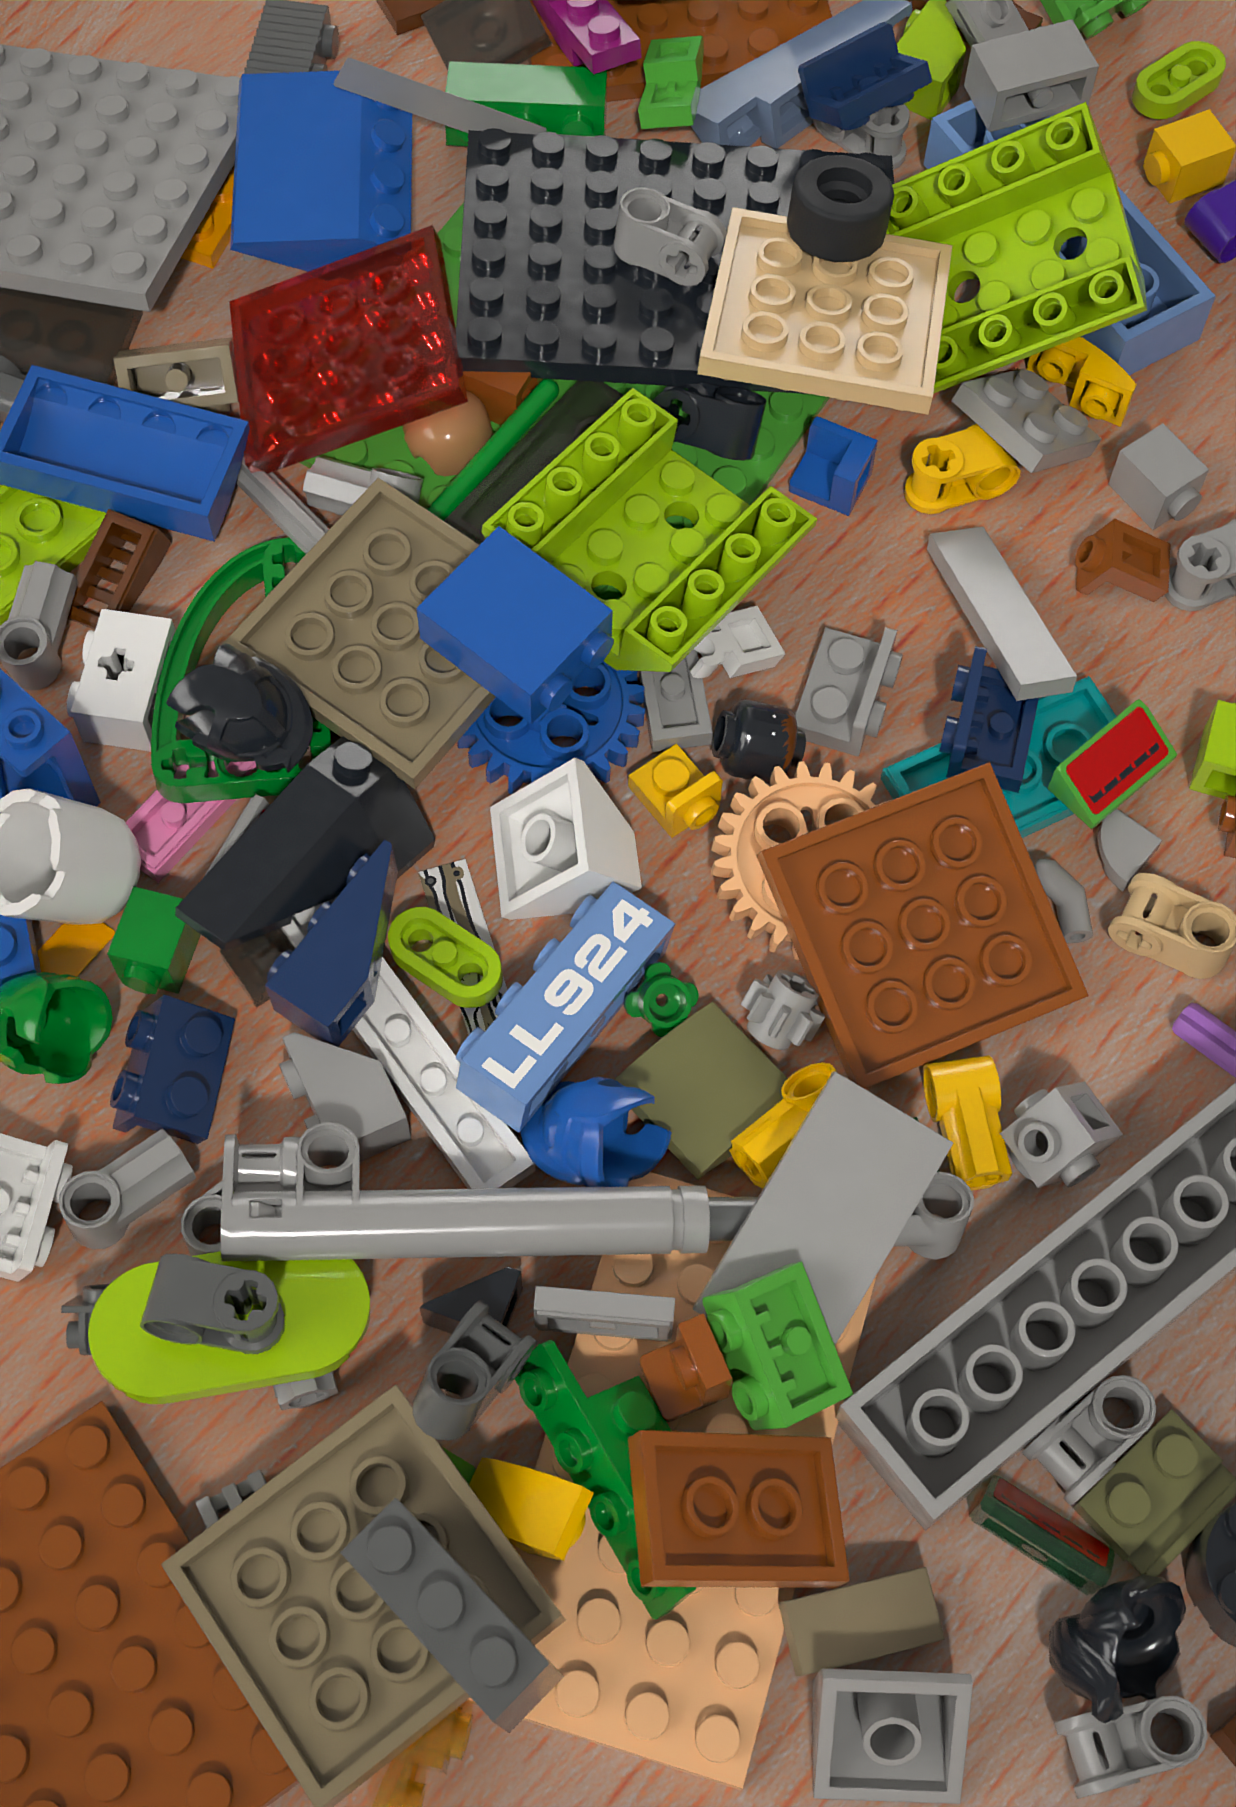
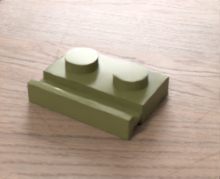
M1171 1409L1073 1509L1123 1561L1126 1559L1141 1575L1157 1577L1236 1496V1477L1221 1463L1223 1460Z

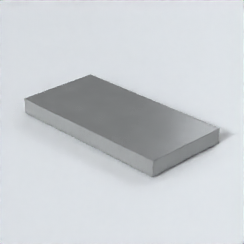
M836 1071L832 1072L694 1304L693 1310L699 1314L704 1313L707 1318L702 1302L704 1297L716 1292L734 1289L784 1265L802 1261L833 1343L836 1345L948 1154L953 1142Z

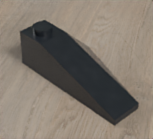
M342 736L304 767L176 907L175 916L220 949L226 951L291 924L292 916L327 901L333 903L347 886V877L358 859L365 854L372 855L384 840L393 844L398 879L434 847L435 837L406 783L398 778L389 767L374 758L366 746L351 742Z

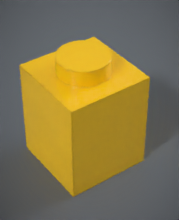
M1208 109L1155 128L1144 159L1143 168L1148 181L1153 186H1156L1166 201L1171 204L1223 185L1236 151V144L1211 110Z

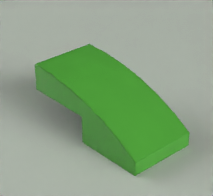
M703 36L651 40L643 63L646 86L638 107L641 129L694 125L702 80Z

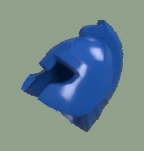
M592 1077L581 1082L565 1081L559 1083L523 1127L521 1137L524 1148L532 1162L555 1179L586 1187H628L631 1180L642 1178L655 1168L668 1148L672 1132L660 1126L646 1124L638 1133L633 1135L626 1134L629 1110L643 1104H655V1097L643 1089L623 1086L614 1079Z

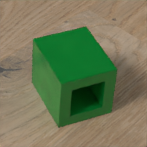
M133 886L107 952L118 978L125 986L145 994H156L158 989L179 994L201 936L200 933L175 916L176 907L183 898Z

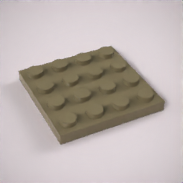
M379 477L223 643L234 646L250 657L256 656L286 673L303 692L313 718L340 737L344 736L351 742L366 746L374 758L389 767L398 778L414 789L421 784L496 698L420 639L416 608L479 544Z
M396 1384L161 1564L314 1807H334L470 1698L465 1690L340 1553L395 1497L425 1526L534 1645L566 1621L439 1442L425 1434L417 1426L412 1414L413 1406Z

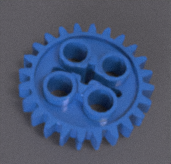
M603 661L594 669L586 667L573 681V688L562 705L554 711L546 709L533 724L529 723L496 697L456 742L458 749L471 747L468 752L469 766L471 768L488 762L486 768V781L491 784L497 781L503 775L508 776V793L511 795L517 792L523 783L530 784L573 758L584 761L595 777L607 783L610 781L611 773L609 762L625 767L628 759V750L625 747L637 748L639 744L640 731L636 727L644 725L645 708L639 705L643 704L645 689L642 685L634 684L637 682L638 671L615 670ZM586 686L596 689L599 693L595 696L585 697L578 695L574 690ZM509 715L517 717L521 722L507 727L496 723L495 720ZM596 721H597V724H596V725H593V726L587 724V723H593V722H596ZM560 736H568L577 740L578 743L570 747H559L553 744L551 740Z

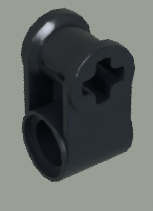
M703 382L701 384L666 386L664 391L652 401L678 419V428H676L674 437L675 442L704 449L714 455L731 460L743 461L754 458L766 407V399L758 393L742 388L725 387ZM676 399L683 402L682 411L688 414L686 418L679 415V406L673 403Z

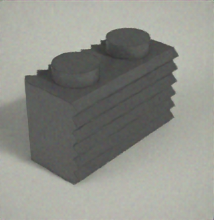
M266 0L265 5H263V13H261V21H259L258 28H256L254 44H252L249 59H247V67L244 68V74L328 71V67L325 64L327 58H336L339 45L338 26L331 25L329 6L287 0Z

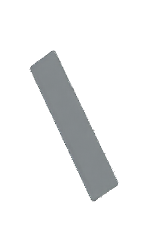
M353 58L346 59L334 81V86L466 133H468V130L484 131L490 128L501 129L507 133L539 134L547 131L545 127Z

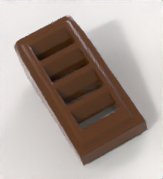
M108 509L76 575L78 584L67 619L95 630L100 614L83 607L88 598L107 604L108 610L129 613L164 559L171 541L158 528ZM126 542L136 546L133 555L121 550ZM114 560L127 565L124 574L109 569ZM101 579L118 585L114 594L96 588Z

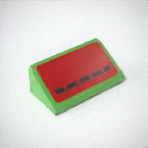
M1138 699L1059 764L1053 773L1047 789L1092 830L1176 758L1177 753L1149 708Z

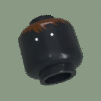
M741 699L732 706L730 711L723 710L720 713L712 738L713 757L720 758L721 766L725 773L752 780V778L757 776L769 784L774 767L780 766L786 774L790 767L797 768L798 763L803 759L806 747V735L804 732L798 731L797 720L792 710L749 699Z

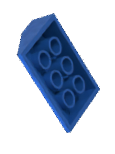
M340 71L242 74L239 80L230 250L387 294L411 254L412 113L334 86V81Z

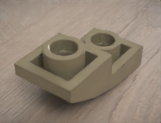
M926 1567L911 1569L778 1603L796 1676L816 1673L822 1668L833 1669L945 1640Z

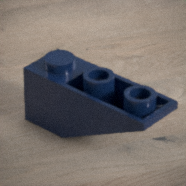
M384 840L372 855L365 854L358 859L347 877V886L333 903L327 901L316 910L308 924L307 935L293 952L286 950L275 960L267 976L268 982L265 987L273 1009L319 1041L337 1047L340 1046L375 1001L398 874L393 844L387 840Z

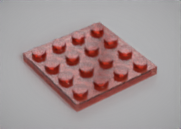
M433 225L229 301L241 420L248 421L250 426L244 450V460L251 473L264 471L268 474L468 402L462 363L456 340V328L442 245Z

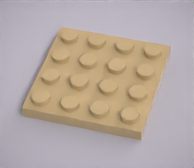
M732 207L697 374L928 415L935 385L952 245L886 234L883 245L871 256L855 262H833L816 258L802 250L790 237L786 216Z

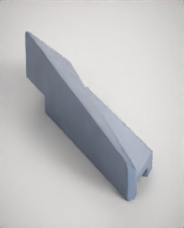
M862 0L701 88L694 125L691 126L702 143L712 142L718 145L750 147L761 136L762 143L773 148L781 147L814 123L812 118H810L798 74V67L881 22L889 23L894 27L902 19L910 16L912 3L906 0Z

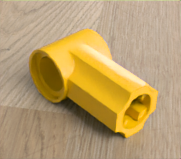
M987 1055L926 1064L923 1068V1087L929 1115L933 1122H939L942 1136L953 1142L947 1154L950 1173L961 1178L970 1187L971 1191L990 1188L998 1183L1009 1181L1012 1170L1005 1141L1000 1135L1002 1128L998 1115L1001 1109V1087L996 1065L992 1057Z
M830 1063L811 1064L793 1073L781 1088L784 1099L731 1141L732 1148L729 1151L734 1161L751 1179L754 1185L764 1188L830 1075L836 1071L835 1067Z

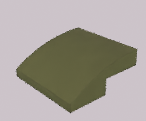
M712 1001L656 1042L614 1080L626 1087L643 1089L655 1097V1104H643L631 1110L645 1124L660 1126L672 1132L668 1149L698 1180L732 1156L729 1150L732 1148L731 1141L784 1099L781 1088L788 1078Z

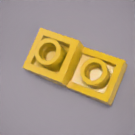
M1083 337L1075 338L1030 356L1026 369L1050 382L1060 383L1074 389L1069 406L1086 413L1094 419L1104 420L1119 427L1122 426L1137 385L1117 362Z
M484 1457L481 1458L469 1484L511 1544L529 1554L564 1561L569 1548L578 1541L586 1523L585 1512L594 1494L585 1487L524 1466Z

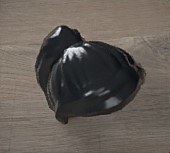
M1145 1574L1134 1579L1112 1583L1099 1589L1086 1603L1081 1613L1058 1618L1049 1631V1662L1063 1684L1071 1689L1075 1695L1092 1701V1715L1098 1721L1107 1723L1118 1719L1123 1714L1122 1698H1132L1135 1696H1142L1148 1700L1157 1698L1156 1689L1159 1683L1173 1671L1181 1654L1176 1630L1184 1620L1186 1605L1180 1586L1166 1581L1164 1577H1153Z

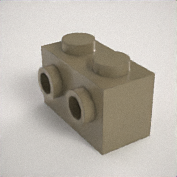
M232 337L122 350L113 358L119 388L218 414L230 411L229 404L239 402L241 392Z

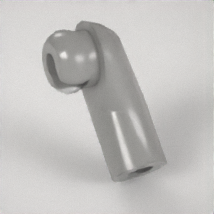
M1038 859L1034 867L1046 895L1056 904L1059 926L1066 943H1080L1089 940L1093 936V930L1084 887L1056 861Z

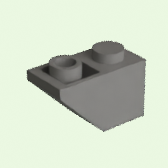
M296 1032L282 1037L289 1060L279 1064L281 1072L293 1099L295 1100L306 1095L314 1113L313 1116L304 1119L307 1129L316 1124L327 1122L341 1124L349 1128L358 1139L359 1162L411 1139L407 1117L381 1061Z

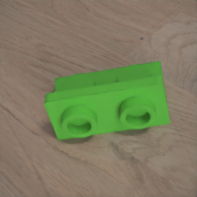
M802 1261L784 1265L734 1289L716 1292L703 1298L702 1302L707 1313L706 1320L733 1378V1400L737 1409L748 1420L753 1430L787 1428L853 1395Z

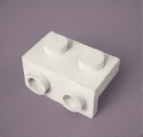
M0 1133L1 1278L19 1282L32 1272L34 1265L43 1267L48 1258L55 1229L46 1226L52 1202L59 1203V1195L64 1185L71 1179L73 1170L72 1165L64 1163L68 1143L54 1140L46 1147Z

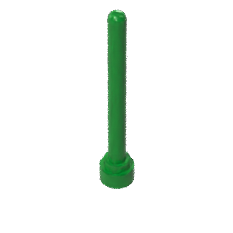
M552 379L540 381L427 510L447 523L558 397V384Z

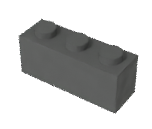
M396 1497L340 1552L492 1722L506 1732L510 1733L564 1677Z

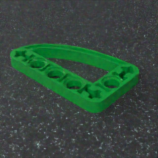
M289 537L269 540L254 545L226 562L208 579L196 594L175 631L159 679L151 739V767L158 792L169 801L193 803L252 798L255 795L261 797L277 796L304 769L299 768L297 764L289 773H287L285 768L272 771L258 769L250 776L236 777L226 770L230 763L229 761L216 758L192 744V739L181 740V732L175 728V723L182 720L184 714L167 705L168 697L178 682L188 673L195 670L210 634L229 607L245 592L263 581L266 598L285 577V564L292 562L297 565L306 555ZM312 717L313 737L310 743L311 759L313 760L330 747L332 743L330 729ZM214 761L217 777L208 776L209 768L207 762ZM188 765L189 769H187L186 778H174L177 770L176 766Z

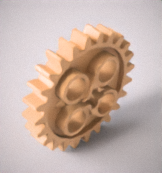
M801 761L798 763L792 779L788 778L780 766H776L770 777L771 787L755 776L752 778L748 788L750 797L737 792L730 805L735 814L723 812L720 818L718 828L727 835L715 836L711 850L725 857L714 861L711 875L729 879L720 886L717 897L718 899L725 900L737 899L738 902L733 907L729 918L731 921H736L749 916L753 920L747 935L750 940L760 935L764 930L772 934L769 943L770 952L774 953L784 940L792 941L756 856L765 849L781 844L771 840L765 834L763 827L771 824L780 825L786 828L793 839L808 833L806 822L801 813L802 810L810 812L813 826L811 831L824 827V822L840 821L878 806L871 801L877 785L871 783L861 791L852 788L855 779V771L849 770L839 782L832 780L830 763H824L818 777H811L805 762ZM792 943V952L794 959L799 960L796 950Z

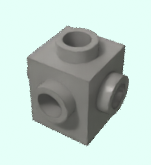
M1085 1081L1056 1087L1050 1093L1047 1089H1042L1032 1094L1014 1109L1018 1119L1000 1133L1011 1149L1010 1157L1015 1167L1022 1175L1032 1180L1037 1188L1061 1181L1069 1188L1083 1181L1100 1167L1095 1157L1123 1136V1133Z

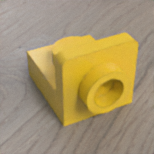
M677 743L628 775V787L671 838L688 827L691 830L703 827L719 810L723 780L715 771L704 776Z

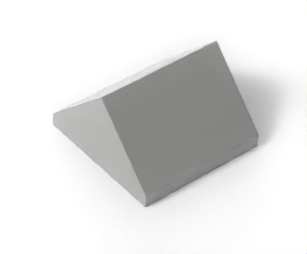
M822 1668L813 1679L814 1799L960 1804L973 1689L971 1674Z

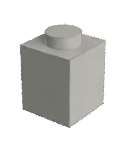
M1163 423L1120 450L1108 485L1154 530L1171 518H1174L1176 521L1182 520L1199 505L1202 499L1200 491L1209 469Z

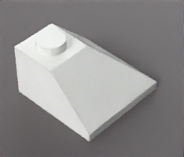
M573 758L490 807L502 918L515 920L574 914L588 896L592 895L598 899L612 882L617 883L630 893L642 888L635 833L584 761Z

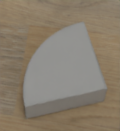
M1115 809L1102 821L1098 831V844L1104 863L1103 869L1107 877L1123 892L1131 879L1140 872L1158 850L1162 840L1118 809Z

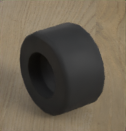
M846 155L823 156L809 161L798 170L793 183L787 216L790 237L802 250L824 260L855 262L871 256L883 245L894 200V190L890 179L880 168L863 159Z

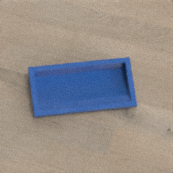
M31 365L0 430V485L105 513L110 509L142 523L215 542L235 488L250 426L248 421Z

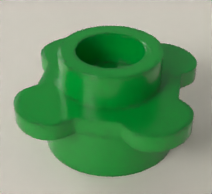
M653 962L646 967L645 979L638 989L629 992L625 996L624 1008L628 1015L642 1017L650 1023L655 1035L664 1037L686 1020L691 1008L698 1001V990L694 984L682 982L671 975V969L666 963ZM660 994L666 995V1002L663 1005L656 1003V998Z

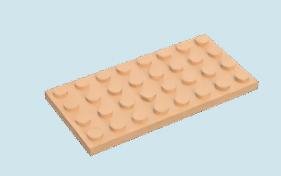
M649 1172L642 1178L631 1180L628 1187L670 1186L671 1189H677L678 1186L696 1185ZM707 1189L708 1197H734ZM709 1241L707 1253L681 1254L678 1250H672L671 1254L601 1256L591 1291L675 1298L672 1338L668 1339V1342L577 1334L568 1366L587 1398L638 1375L653 1398L639 1366L640 1357L675 1342L677 1324L700 1315L693 1310V1306L732 1241ZM876 1276L835 1345L848 1381L852 1372ZM732 1381L728 1398L672 1422H667L674 1432L831 1437L833 1444L838 1425L836 1415L844 1399L787 1428L753 1430L748 1420L742 1416L735 1405L732 1396ZM545 1435L535 1470L574 1483L569 1473L560 1466L554 1447L547 1435ZM589 1508L585 1512L586 1523L578 1541L569 1548L564 1561L529 1554L513 1545L566 1619V1621L535 1645L564 1677L523 1720L742 1790L784 1633V1625L778 1603L791 1600L795 1588L696 1587V1590L673 1610L655 1620L650 1616L642 1600L631 1590L626 1572L605 1536L595 1527ZM471 1697L466 1700V1702L477 1705Z

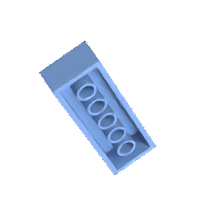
M969 100L932 118L923 164L927 169H930L1046 118L988 132L972 100ZM1118 187L1145 280L1147 311L1081 337L1101 349L1131 375L1198 341L1216 296ZM1075 236L1066 240L1061 246L1060 258L1071 260L1080 256L1087 246V239Z

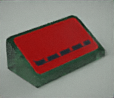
M992 1476L969 1515L972 1518L971 1521L1086 1595H1092L1107 1584L1112 1573L1115 1558L1114 1550L1110 1546L1002 1477Z

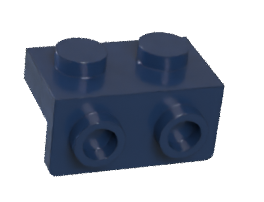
M885 22L871 27L798 67V74L810 118L838 127L844 131L857 129L867 124L870 120V115L885 107H894L907 103L914 97L915 91L932 83L928 61L899 53L893 27Z
M975 646L971 666L958 665L950 701L962 703L959 718L947 716L939 752L951 754L946 778L990 762L1001 789L1019 793L1039 698L1016 701L999 670L984 666L987 648Z
M165 994L143 1009V1011L138 1010L134 1014L126 1033L125 1045L132 1048L127 1071L123 1070L119 1074L111 1093L110 1106L117 1109L113 1129L125 1133L136 1126L157 1132L163 1129L170 1136L196 1144L208 1139L235 1018Z

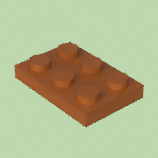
M640 1430L628 1438L641 1587L836 1588L850 1582L831 1437Z

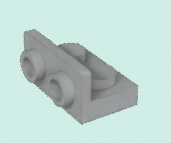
M825 627L795 714L798 731L805 733L807 742L859 757L865 736L877 738L887 703L878 701L882 686L893 689L903 654L893 651L897 630L886 627L881 643Z

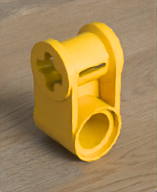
M975 424L962 431L937 438H928L915 447L911 461L914 473L906 480L904 496L907 503L913 509L925 514H938L947 509L978 500L993 499L1004 494L1017 483L1021 470L1013 456L979 425Z

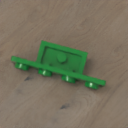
M548 1340L540 1343L531 1352L523 1369L515 1378L525 1405L534 1412L553 1445L560 1466L569 1473L575 1484L583 1486L594 1493L588 1505L592 1521L597 1530L605 1536L626 1572L631 1590L642 1600L650 1616L657 1620L668 1614L696 1590V1587H641L628 1438L640 1430H672L662 1417L659 1408L639 1375L587 1398L555 1342Z

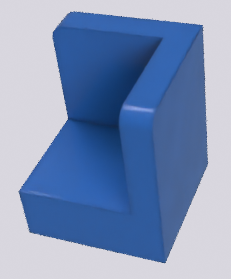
M815 417L809 428L806 452L789 482V491L797 496L849 516L872 474L878 440L821 417Z

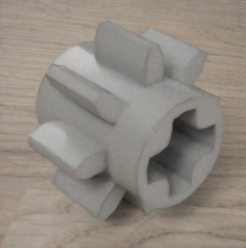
M779 970L774 977L766 974L763 981L755 978L741 1002L743 1007L750 1010L747 1016L749 1020L747 1029L758 1041L778 1050H787L791 1043L800 1046L804 1039L811 1042L825 1018L823 1013L815 1009L817 1006L816 1000L819 995L807 979L788 970Z

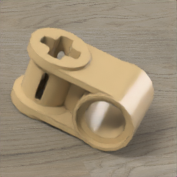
M1150 873L1136 874L1128 885V892L1131 896L1122 915L1115 917L1108 927V934L1111 939L1131 953L1152 958L1183 972L1189 977L1205 979L1219 974L1225 967L1236 945V915L1234 912L1221 903L1213 902L1180 888L1164 877ZM1156 894L1157 899L1152 897L1151 895ZM1146 911L1149 912V916L1147 918H1144L1143 914ZM1193 935H1206L1213 939L1218 946L1210 947L1203 945Z

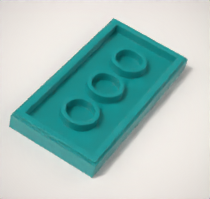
M1090 676L1075 682L1073 692L1045 696L1038 700L1019 793L1002 790L1022 838L1074 814L1047 789L1053 773L1059 764L1117 717ZM941 743L882 770L880 779L893 800L947 779L946 775L951 754L939 752Z

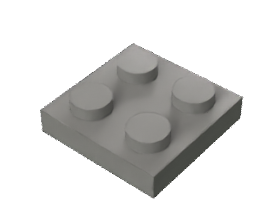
M1019 369L963 382L951 400L1030 473L1090 457L1102 440L1088 427V420L1080 411L1071 406L1063 405L1048 391L1049 387L1046 381L1029 370Z

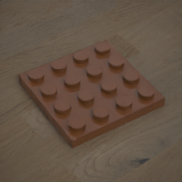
M990 762L775 845L756 855L808 982L819 995L816 1000L821 1013L825 1016L824 1021L848 1079L864 1089L1089 996Z

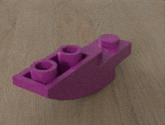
M532 0L553 38L574 67L584 63L592 74H596L642 58L640 38L607 0Z

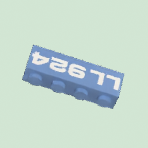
M612 882L598 899L592 895L588 896L573 915L570 922V927L573 929L563 941L560 942L553 938L542 949L533 965V970L536 972L524 986L515 982L505 992L495 1009V1014L498 1017L488 1029L484 1031L477 1027L465 1039L456 1055V1060L460 1062L456 1089L519 1133L624 1005L625 996L629 992L635 991L643 982L646 967L653 962H659L665 955L675 923L615 882Z

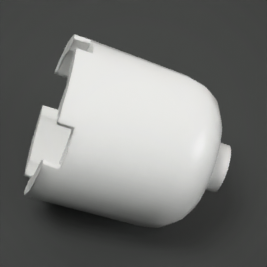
M34 789L13 790L0 799V915L20 919L83 925L103 923L123 910L133 886H137L141 866V855L137 839L123 819L102 808Z

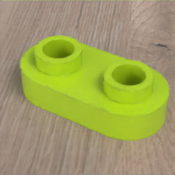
M1191 41L1179 46L1139 73L1132 94L1135 108L1143 115L1152 119H1168L1176 116L1217 89L1226 67L1224 54L1216 46L1203 41Z
M410 908L400 913L392 921L388 931V943L394 961L404 971L460 1007H481L491 1002L498 995L503 983V973L499 956L491 946L432 908ZM420 940H428L433 943L424 952H417L411 949ZM469 973H477L482 976L481 981L475 985L461 983V979Z

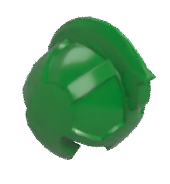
M31 973L4 983L0 987V1062L21 1074H43L45 1082L50 1084H66L79 1080L92 1067V1055L101 1048L110 1036L113 1016L107 995L95 983L69 974Z

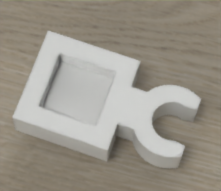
M754 606L730 612L693 649L699 652L702 658L690 670V673L695 678H705L711 675L718 665L722 664L729 677L733 678L775 667L784 657L785 652L759 607Z

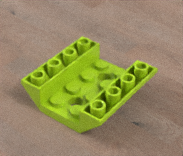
M1086 102L892 185L894 200L886 234L952 245L933 394L1147 311L1145 280L1117 183ZM1075 236L1087 239V246L1080 256L1071 260L1060 258L1059 252L1066 240ZM969 279L980 281V289L972 300L964 303L955 302L954 294L962 282Z
M634 388L629 390L482 525V534L486 539L500 526L613 610L612 638L614 643L609 654L604 659V662L613 669L671 672L815 527L817 518L772 486L764 491L751 505L726 489L672 450L678 419ZM676 515L683 516L689 519L694 527L676 529L667 523L666 518ZM601 585L613 586L622 593V597L619 599L603 600L595 595L592 589Z

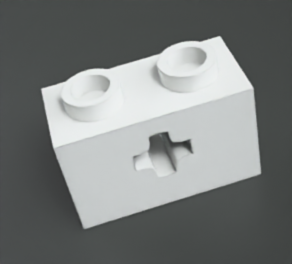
M101 609L95 631L89 630L84 639L82 655L85 666L80 682L74 681L71 684L67 697L68 715L73 717L83 742L151 752L153 713L159 679L170 643L176 631L172 619Z

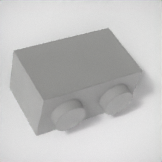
M1071 19L973 44L964 87L988 132H993L1050 117L1084 102L1089 105L1099 65L1074 21Z

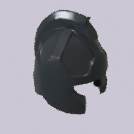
M227 643L218 647L213 664L199 666L188 673L178 682L167 700V705L182 714L191 715L176 721L175 728L186 737L192 739L194 746L216 758L229 762L255 761L257 768L260 770L272 771L285 768L287 773H289L301 761L309 749L313 737V720L309 704L298 685L273 664L256 656L250 657L248 654Z

